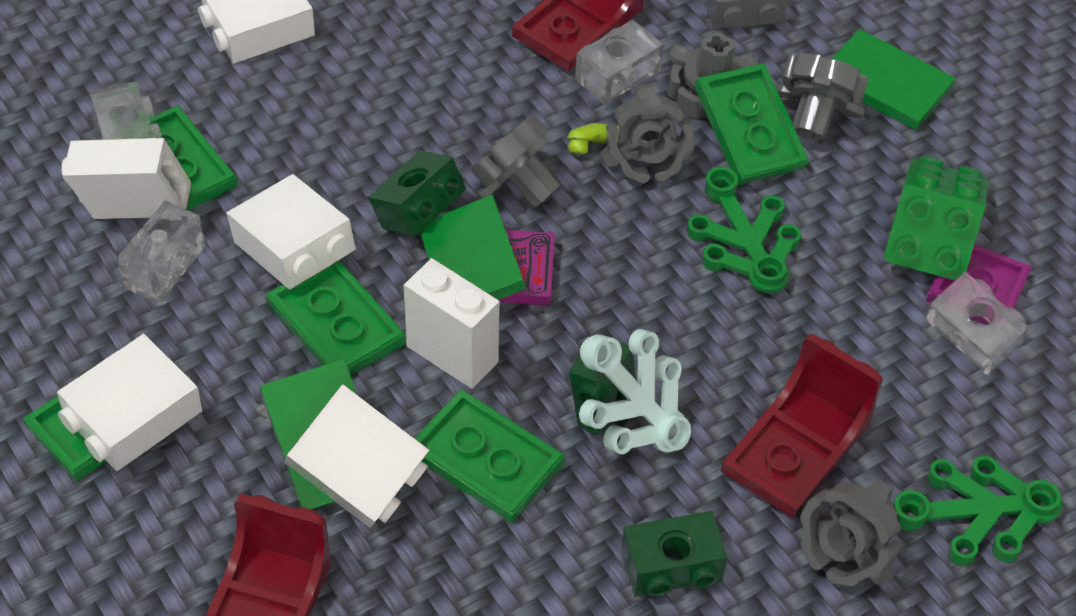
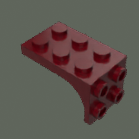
M543 0L512 26V37L569 72L643 9L644 0Z
M809 334L803 341L799 359L786 385L771 406L722 462L721 472L795 519L869 427L883 383L882 376L872 366L856 360L838 349L832 342L821 339L814 334Z
M239 494L234 503L237 524L233 550L224 576L205 616H310L331 566L326 520L310 508L298 507L295 509L277 504L272 499L263 495L248 496Z

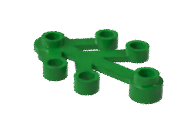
M726 167L711 169L706 176L705 192L712 201L720 203L733 229L712 222L705 215L697 214L688 220L687 235L693 241L702 242L711 238L746 251L750 259L729 253L722 245L710 244L703 251V266L709 271L716 272L725 267L746 275L750 284L758 291L764 293H776L783 290L789 280V270L786 267L785 261L790 251H794L799 247L801 231L798 227L791 224L780 226L777 231L776 245L770 254L766 253L762 244L773 222H777L783 217L784 201L775 195L764 197L761 201L759 215L752 227L735 197L738 183L736 173ZM768 207H773L777 210H770ZM700 226V227H703L704 229H703V230H699V229H696V228H694V227ZM784 236H789V237H792L793 239H792V240H788V239H785ZM710 256H717L720 259L715 260L710 258Z
M985 455L979 456L974 460L970 470L971 479L956 470L955 465L946 459L933 461L928 471L927 479L933 487L937 489L951 487L968 499L929 502L922 493L906 490L897 495L893 504V508L898 512L897 521L901 529L906 531L917 530L924 526L926 521L976 517L963 535H958L952 540L949 547L948 556L950 560L959 566H968L974 562L978 553V545L1001 515L1019 514L1009 531L999 533L992 545V553L995 558L1001 562L1010 563L1018 558L1022 549V541L1036 523L1054 521L1058 518L1063 508L1061 493L1054 484L1046 480H1035L1027 484L1001 468L994 458ZM978 468H986L991 474H984ZM935 471H943L949 477H941ZM994 483L1010 495L997 496L983 486ZM1034 501H1038L1042 503L1044 506H1040L1036 504ZM903 512H911L915 517L907 516ZM1007 543L1011 545L1014 550H1005L1003 547H1001L1000 544ZM956 547H964L969 550L970 554H962Z

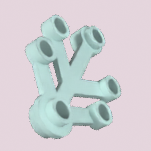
M638 329L630 336L629 349L631 353L638 356L637 381L620 363L622 349L616 339L596 334L587 338L581 345L580 357L585 366L591 370L604 373L627 398V400L607 404L593 399L585 401L579 412L581 422L586 426L601 429L609 422L643 416L651 424L633 430L618 425L610 426L606 430L603 439L604 446L609 451L625 454L631 448L653 444L657 450L673 452L685 447L690 439L691 425L688 419L678 411V379L682 372L681 363L678 359L665 355L659 356L655 360L659 339L654 332ZM655 379L662 382L661 407L655 402ZM597 409L596 416L593 419V413Z

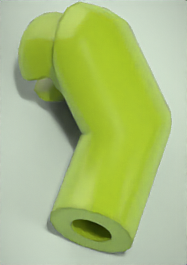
M590 123L572 129L567 136V139H569V152L586 154L589 142L606 144L607 124Z

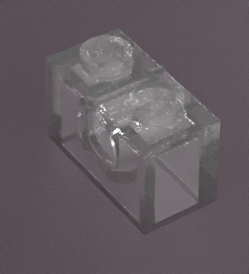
M631 20L619 28H614L608 35L592 44L584 46L577 52L575 80L606 105L660 71L663 44L637 22Z
M137 81L90 92L102 140L162 138L158 123L150 124L149 119L155 118L149 95L141 96Z
M164 200L117 257L124 287L160 304L205 248L200 215Z
M964 272L930 304L926 319L987 375L994 371L1023 343L1029 328L1025 324L1023 316L1016 309L1010 306L1005 307L994 297L993 291L984 281L973 279L967 272ZM970 317H984L989 322V325H976L971 321Z

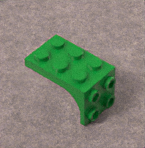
M922 155L920 160L912 158L884 257L893 264L956 281L961 280L965 276L986 207L989 178L982 176L983 171L974 167L961 165L959 170L943 166V160L932 156Z

